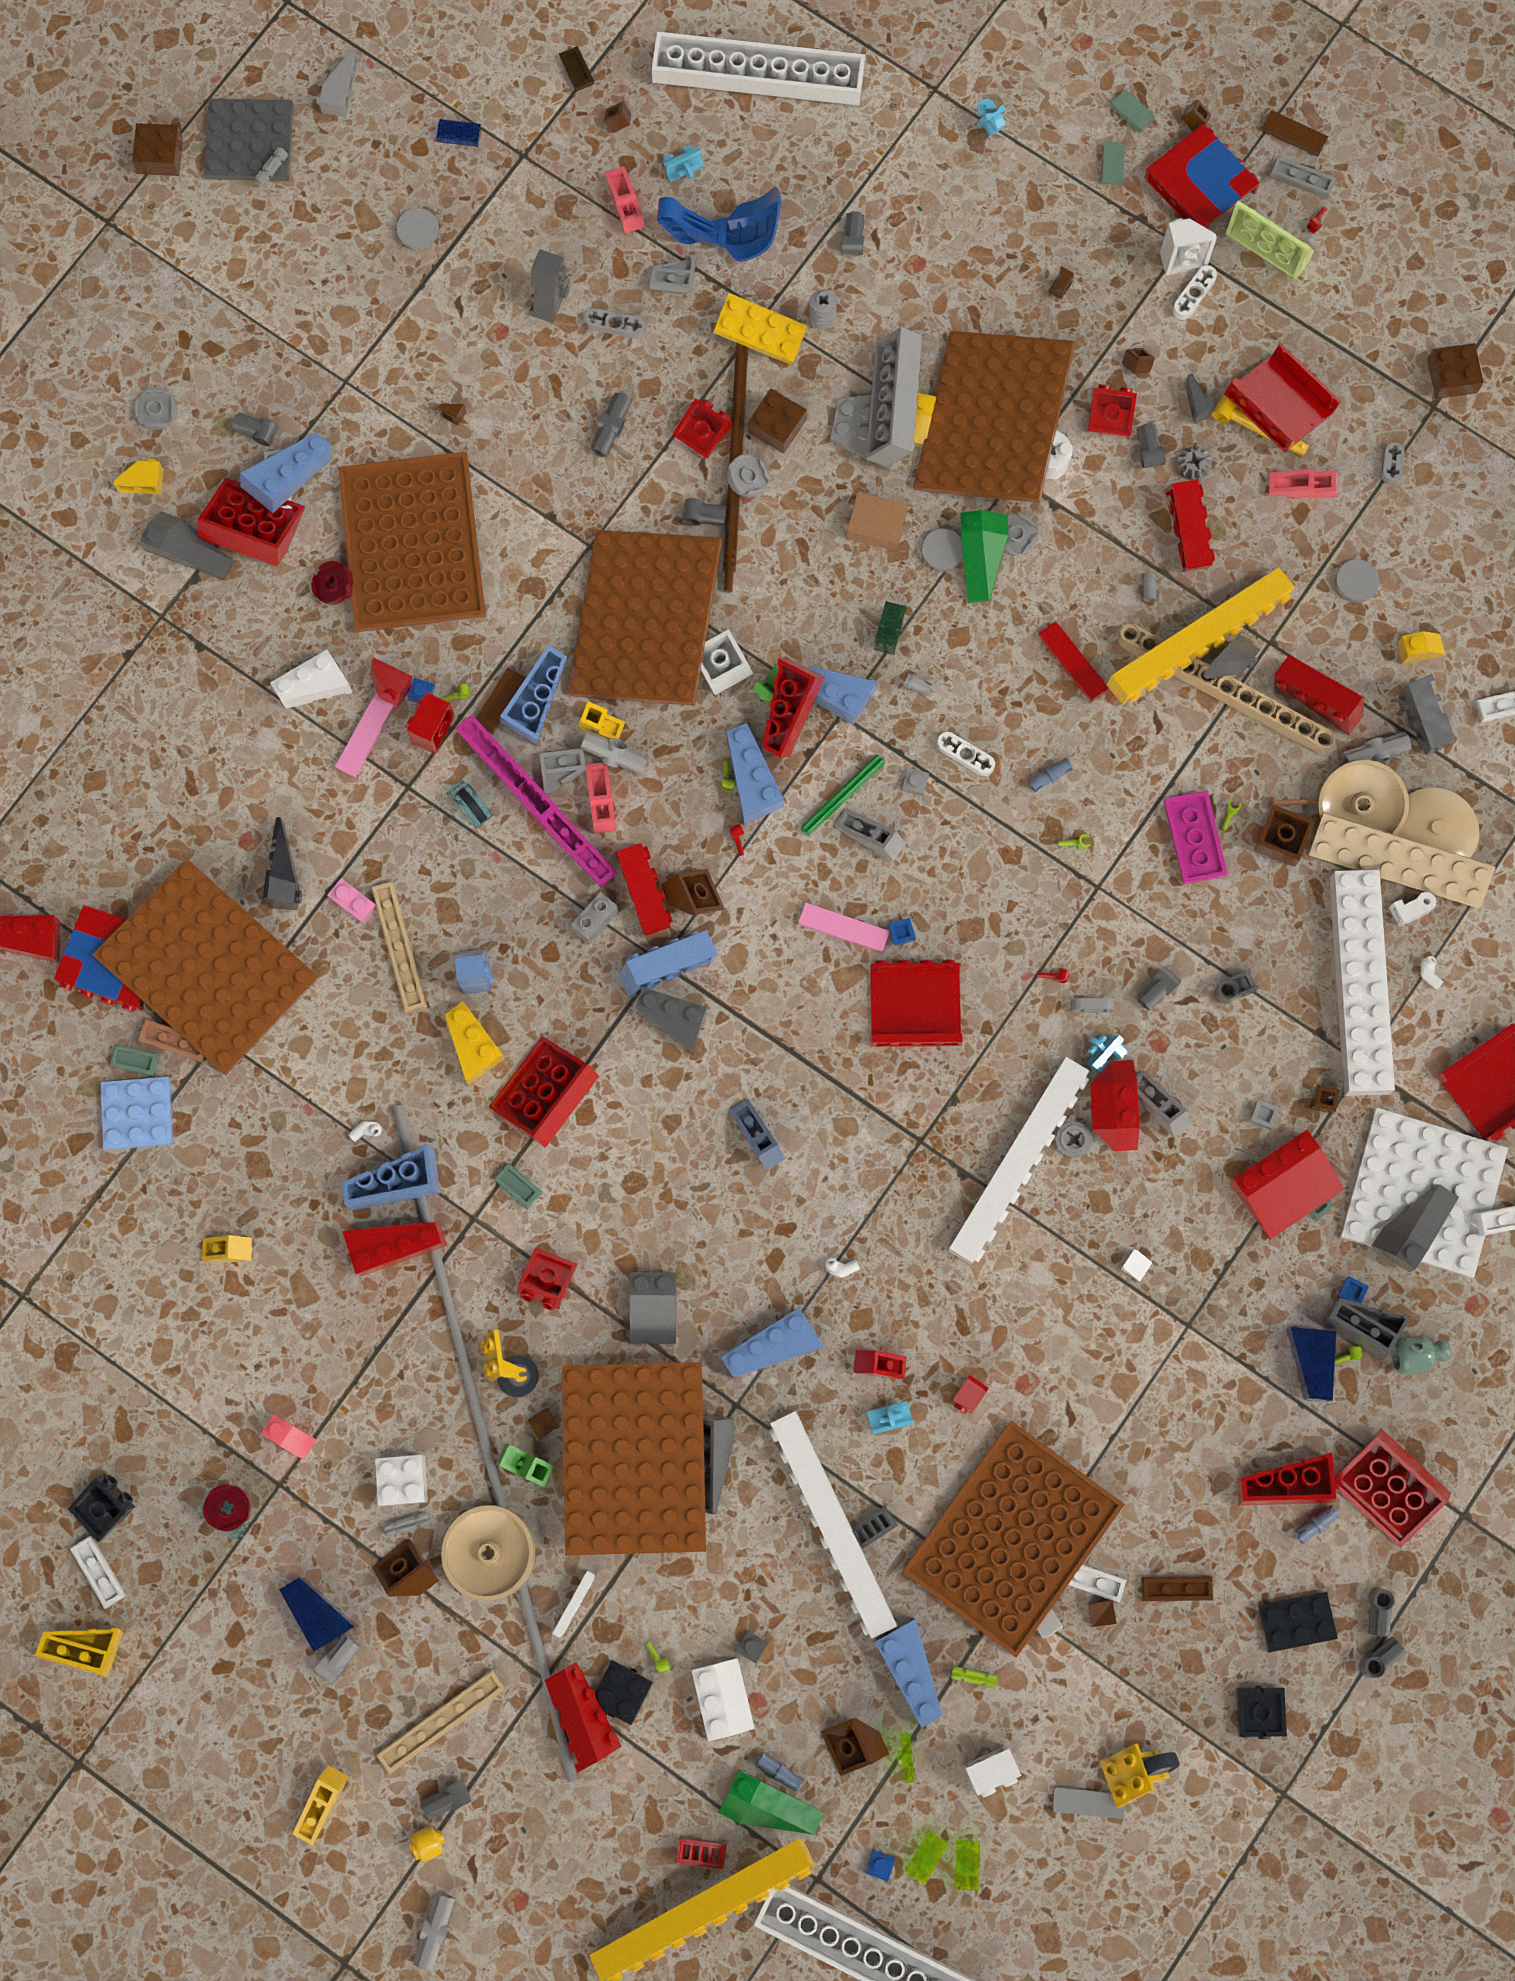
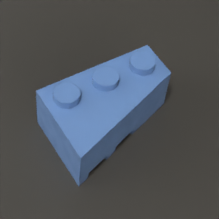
M809 666V669L825 677L814 702L854 725L875 693L877 682Z
M486 948L459 951L455 957L457 981L463 993L471 994L491 991L490 984H494V976L487 960Z

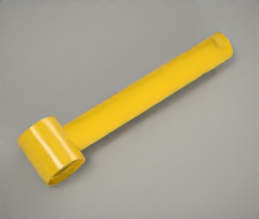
M1224 394L1221 396L1212 412V417L1215 420L1227 424L1231 419L1270 439ZM1299 441L1289 450L1303 457L1309 445Z

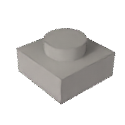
M908 768L902 791L924 796L929 773Z
M1258 1099L1249 1122L1271 1130L1280 1108Z

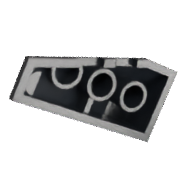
M276 817L272 837V846L275 847V851L269 853L271 870H266L263 898L272 909L297 910L298 904L302 902V890H299L285 824L281 817Z

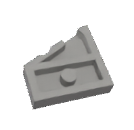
M692 254L690 259L680 262L676 259L669 261L667 264L652 266L650 289L692 293L697 255Z
M581 748L539 753L543 787L547 796L586 772L584 750Z

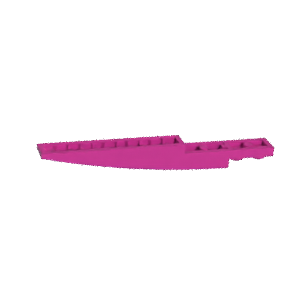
M473 715L469 716L455 728L516 799L600 888L617 875L616 870L563 815L557 805Z

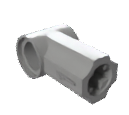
M343 1635L331 1652L321 1659L314 1671L333 1685L346 1669L345 1666L353 1658L360 1646L347 1635Z

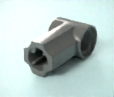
M857 211L846 214L841 254L863 255L864 214Z
M241 412L235 415L232 424L233 431L249 436L257 443L268 447L271 445L278 429V425L267 418L257 419Z
M1147 423L1137 427L1142 467L1149 468L1165 465V451L1163 446H1160L1155 424Z
M688 498L685 500L682 522L691 526H698L701 523L724 526L727 507L706 504L700 499Z
M1166 966L1135 997L1138 1003L1148 1011L1181 983Z
M1375 1588L1369 1593L1368 1597L1370 1603L1368 1634L1390 1636L1391 1613L1395 1598L1390 1591ZM1384 1593L1386 1602L1380 1606L1377 1603V1597L1379 1594Z
M1391 1637L1368 1657H1364L1360 1661L1359 1671L1364 1677L1379 1678L1406 1652L1403 1646L1394 1637ZM1370 1661H1374L1377 1666L1373 1674L1368 1670Z
M461 1779L443 1788V1791L421 1801L425 1816L430 1821L450 1810L454 1811L472 1802Z

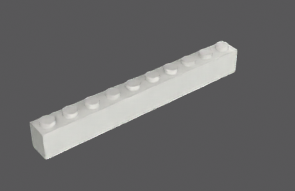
M1067 1057L1064 1059L948 1250L950 1253L970 1265L973 1264L974 1260L979 1263L985 1253L982 1247L986 1241L991 1243L997 1233L994 1230L997 1222L1003 1223L1009 1213L1005 1210L1008 1204L1014 1205L1019 1197L1020 1192L1017 1189L1021 1183L1026 1185L1032 1173L1028 1172L1031 1166L1039 1164L1043 1157V1154L1040 1153L1044 1145L1049 1147L1055 1137L1052 1134L1054 1128L1062 1126L1067 1117L1063 1115L1067 1107L1073 1108L1078 1099L1075 1096L1079 1088L1083 1090L1090 1080L1086 1077L1089 1070Z
M795 1411L770 1423L772 1429L769 1432L774 1442L779 1441L782 1450L779 1451L784 1463L789 1462L791 1466L790 1477L794 1485L799 1483L802 1490L799 1496L804 1506L809 1505L812 1514L809 1515L815 1528L819 1526L823 1534L819 1536L824 1549H830L832 1557L829 1558L835 1571L840 1570L843 1578L839 1579L844 1591H849L853 1600L849 1601L855 1614L860 1613L863 1619L860 1625L865 1636L870 1634L871 1638H874L897 1627L892 1612L852 1532L848 1519L797 1412Z

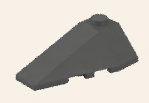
M165 512L159 513L148 523L140 540L144 550L224 581L233 563L231 558L211 542L198 538L197 531L184 520Z
M1439 1184L1384 1226L1371 1247L1408 1272L1416 1270L1459 1197Z
M703 1415L705 1513L716 1514L734 1443V1418L720 1415Z

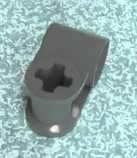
M1248 968L1223 980L1214 990L1215 999L1221 1004H1227L1258 991L1260 987L1255 984L1250 974L1251 969ZM1221 988H1228L1231 992V996H1225L1222 993Z

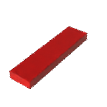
M1056 621L1038 633L1039 638L1090 702L1108 691L1109 687Z

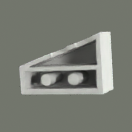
M328 650L323 651L271 682L274 691L285 708L312 703V701L318 699L333 698V696L344 693H353L349 683Z

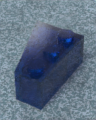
M1299 1327L1285 1329L1292 1348L1291 1352L1296 1363L1304 1400L1317 1402L1333 1401L1337 1331Z
M299 1577L279 1589L313 1652L319 1651L358 1627L357 1624L351 1621L304 1577Z

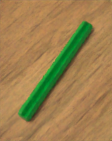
M875 755L801 826L802 832L810 836L884 765L885 761L879 755Z

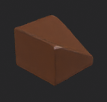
M1196 100L1185 109L1181 119L1192 131H1195L1202 124H1207L1211 113L1199 100Z
M624 101L606 109L604 123L611 133H615L630 125L631 112Z
M1061 266L1059 275L1048 292L1059 299L1063 298L1072 285L1074 273Z
M1144 348L1128 349L1125 351L1122 364L1133 374L1149 373L1155 358Z
M443 403L438 406L440 417L456 425L460 424L466 414L464 404Z
M1317 1085L1314 1090L1311 1109L1334 1114L1337 1109L1340 1090Z
M548 1408L543 1409L528 1419L538 1440L559 1429Z
M1113 1600L1088 1604L1092 1627L1117 1624Z

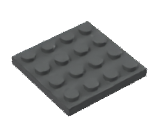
M209 99L204 164L205 180H256V175L259 171H263L262 167L271 156L274 157L273 153L280 147L288 153V156L284 162L281 161L282 164L272 177L269 176V181H289L293 101Z

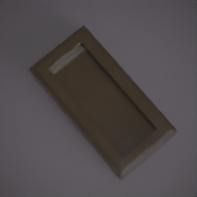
M578 46L559 53V58L575 92L595 84Z

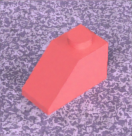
M275 1414L272 1415L261 1435L302 1459H305L316 1442L315 1438Z

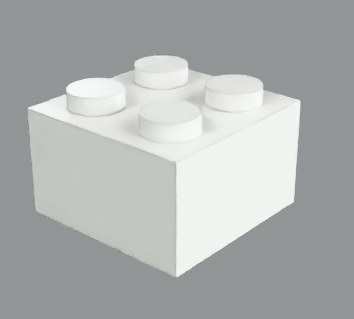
M729 629L705 642L701 671L715 695L753 674Z
M424 1455L375 1459L378 1506L428 1503Z
M1006 1746L962 1765L977 1796L981 1794V1796L987 1797L995 1793V1788L1000 1785L1008 1787L1017 1783V1778L1021 1776L1012 1753Z

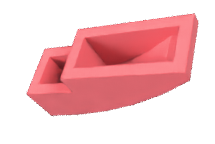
M625 167L604 172L624 232L628 233L645 228L643 215Z
M1313 469L1271 472L1269 473V494L1296 498L1338 497V475L1336 470L1314 472Z
M604 762L587 764L585 766L594 833L616 831L608 765Z

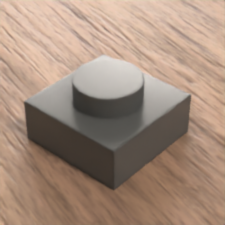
M748 1630L736 1651L756 1664L768 1643Z

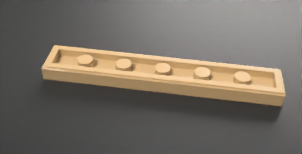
M390 881L372 886L373 896L405 1013L428 1008L394 883Z
M492 1669L376 1755L390 1775L503 1692L506 1687Z

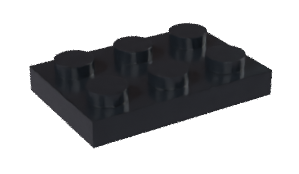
M1327 1592L1257 1605L1268 1653L1338 1639Z

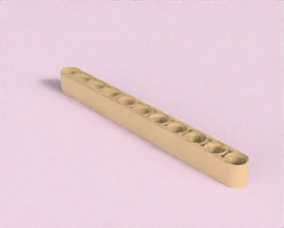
M1134 624L1124 625L1118 638V643L1122 648L1138 657L1150 651L1144 648V644H1150L1154 648L1164 642L1161 638ZM1124 634H1132L1134 636V639L1128 640L1125 638ZM1197 658L1193 659V662L1189 665L1192 668L1191 671L1179 668L1173 675L1315 753H1326L1334 743V734L1329 729L1231 676L1211 678L1210 682L1204 681L1201 676L1206 673L1210 665ZM1221 686H1228L1230 688V692H1224L1221 689ZM1240 696H1247L1250 702L1245 703L1241 701ZM1259 707H1267L1269 713L1261 712ZM1279 717L1287 718L1289 723H1281ZM1303 727L1307 729L1308 734L1300 733L1298 728ZM1318 738H1324L1327 741V745L1320 744Z

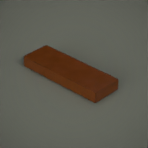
M1271 110L1261 130L1317 157L1320 155L1328 139L1327 135Z
M508 667L476 717V720L492 734H494L500 724L501 714L526 679V677Z
M1141 1577L1142 1601H1213L1212 1577Z

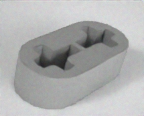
M1396 442L1390 443L1383 453L1381 478L1389 485L1396 484L1403 473L1405 451L1403 446ZM1392 450H1395L1397 454L1395 460H1392V453H1390ZM1391 467H1394L1393 473L1395 476L1393 478L1388 473Z
M1072 999L1071 1011L1074 1013L1113 1012L1114 999Z

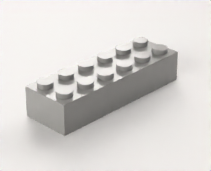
M903 327L898 328L876 342L866 459L886 467L912 453L914 448L913 439L916 427L915 414L917 410V391L919 389L918 378L922 335Z

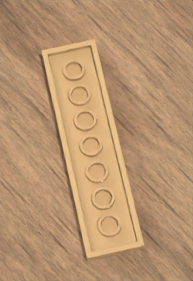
M1324 812L1308 853L1309 856L1354 870H1379L1380 878L1479 909L1482 906L1496 868L1494 865Z

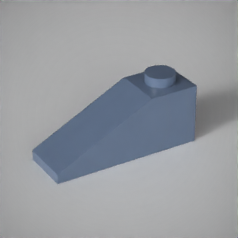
M749 1099L729 1110L765 1171L785 1160L778 1143Z

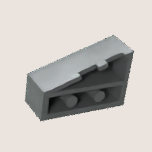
M539 249L531 270V287L535 289L534 295L531 294L530 301L533 302L529 310L530 316L553 323L563 298H567L570 290L564 257Z
M1432 674L1409 683L1398 697L1401 710L1405 711L1409 718L1408 725L1412 731H1415L1418 737L1417 743L1420 749L1425 751L1426 755L1446 748L1455 741L1447 714L1442 713L1438 701H1441L1440 694L1435 695L1431 682L1434 681Z
M642 987L636 1005V1013L694 1054L707 1015V1007Z
M1340 1298L1332 1305L1322 1324L1381 1360L1389 1356L1411 1316L1391 1313L1385 1309L1368 1307L1369 1305Z

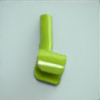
M467 684L458 685L457 693L440 699L447 702L458 698L468 699L470 697V687Z
M724 761L722 790L733 792L735 780L729 779V761Z
M1233 799L1226 806L1227 815L1221 828L1223 831L1227 830L1233 815H1236L1241 808V803H1239L1236 809L1231 807L1230 804Z
M1083 834L1078 839L1058 841L1059 846H1077L1081 850H1085L1091 845H1085L1081 841L1082 839H1089L1090 836L1088 834Z
M1349 1347V1355L1330 1360L1331 1364L1335 1365L1344 1361L1359 1360L1362 1357V1348Z
M651 1642L647 1643L646 1647L653 1657L657 1670L660 1673L669 1671L670 1665L667 1657L659 1659Z

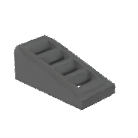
M1192 373L1188 374L1185 387L1194 424L1209 418L1212 408Z
M884 1506L852 1527V1532L861 1549H863L898 1525L887 1507ZM882 1514L889 1524L887 1528L884 1527L879 1519V1515ZM874 1519L881 1529L879 1533L876 1532L871 1524V1520ZM866 1524L873 1537L869 1538L862 1526ZM856 1530H859L865 1539L864 1543H861L855 1534Z

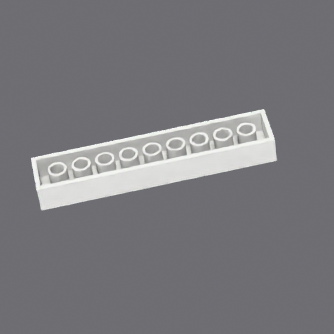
M657 32L652 63L653 83L860 106L865 54Z
M1334 871L1330 876L1344 1096L1389 1095L1395 1091L1380 871Z
M791 1885L778 1892L775 1889L768 1893L770 1897L764 1900L754 1921L755 1927L861 1981H977Z

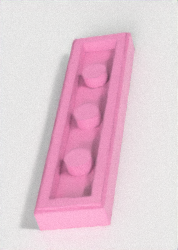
M377 692L335 766L337 770L354 778L359 773L395 705L380 699Z
M805 903L798 922L800 926L883 953L890 933L888 930Z

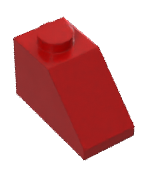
M376 658L372 659L370 676L378 697L398 707L409 693L413 676Z
M855 1350L853 1373L905 1379L907 1356L877 1350Z
M969 1375L952 1399V1402L955 1403L954 1408L963 1414H966V1412L971 1414L989 1387Z

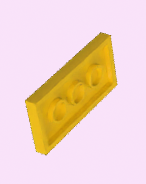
M728 293L713 333L793 365L807 325Z

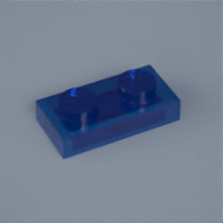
M439 119L436 140L439 143L479 147L481 124Z

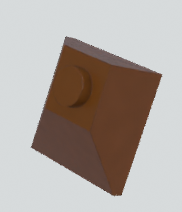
M708 869L677 873L661 885L669 905L690 915L725 909Z
M410 1539L406 1540L372 1567L389 1597L420 1596L439 1581L430 1565Z
M852 1718L821 1731L840 1776L871 1765L889 1755L880 1732L857 1718Z

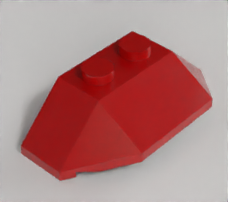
M1109 1061L1105 1068L1090 1083L1092 1130L1114 1151L1138 1150L1140 1124L1138 1082L1134 1061Z

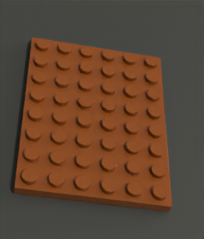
M950 331L935 392L936 401L928 437L924 439L913 486L915 491L1040 503L1074 353V341Z
M467 451L338 467L348 566L353 576L352 604L356 633L486 617Z
M596 530L567 692L569 696L695 706L722 546V539L720 537Z
M187 858L93 954V957L133 991L225 1076L319 978Z
M702 1362L562 1366L565 1556L706 1552Z
M1011 1420L902 1572L1017 1658L1125 1504Z

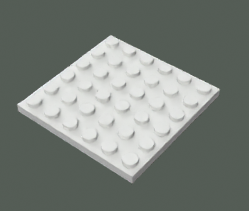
M1375 1108L1340 1238L1371 1247L1384 1226L1441 1184L1459 1198L1420 1263L1474 1278L1485 1236H1480L1475 1214L1492 1210L1508 1148L1387 1110Z

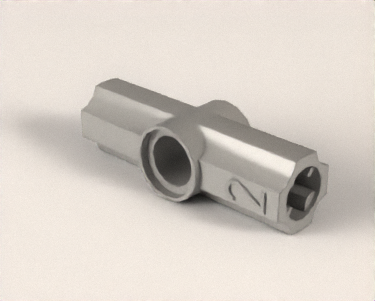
M588 730L580 747L601 757L602 761L608 766H621L640 776L649 758L628 748L627 744L620 739H608Z
M1405 732L1384 739L1382 737L1375 738L1364 743L1363 746L1343 752V763L1346 764L1357 760H1371L1383 763L1389 760L1390 757L1410 751L1412 749L1411 741Z
M435 1893L429 1915L426 1917L420 1933L421 1941L413 1963L418 1968L430 1971L434 1969L440 1947L443 1946L448 1932V1921L456 1898L451 1895Z

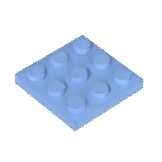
M169 1077L101 1082L104 1150L173 1145L171 1085Z

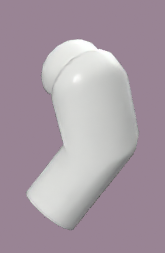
M1428 956L1421 962V977L1437 990L1444 981L1435 975L1436 959Z
M362 1121L348 1135L356 1142L363 1135L378 1137L382 1132V1128L377 1122Z
M829 1258L825 1263L826 1270L839 1278L846 1277L860 1269L855 1259L843 1264L836 1261L835 1258Z

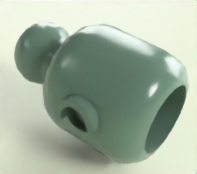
M1425 1335L1407 1336L1406 1338L1398 1339L1391 1352L1393 1365L1398 1373L1413 1375L1430 1371L1434 1368L1436 1360L1442 1362L1451 1358V1348L1445 1340H1438L1432 1344Z

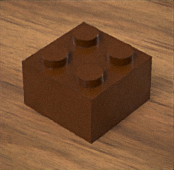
M136 123L132 163L137 174L179 176L183 136L178 125Z
M1475 343L1436 348L1432 350L1427 359L1435 399L1476 394L1484 383Z
M770 388L748 421V433L784 454L806 422L807 409Z
M1273 804L1268 811L1253 851L1295 867L1301 859L1315 820Z

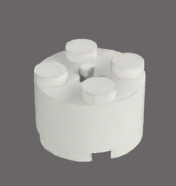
M1058 431L1055 433L1045 480H1054L1063 476L1071 460L1073 447L1069 439Z

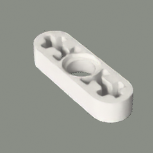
M1208 265L1201 267L1184 289L1173 307V314L1177 319H1188L1216 281L1217 272L1215 268ZM1210 274V278H1207L1204 284H1202L1203 276ZM1196 288L1200 291L1201 295L1193 297L1190 295L1189 290ZM1187 300L1189 302L1187 309L1181 312L1179 309L1184 306Z
M944 732L939 736L937 747L940 752L980 776H989L993 773L995 768L993 757L951 732ZM948 739H951V745H953L954 747H957V744H960V746L957 748L956 754L953 753L954 747L950 745L944 747V742L942 740L947 741ZM969 749L972 752V757L965 760L961 758L960 751ZM976 755H978V761L981 763L989 762V768L982 770L979 762L976 761L975 765L971 763L974 762Z

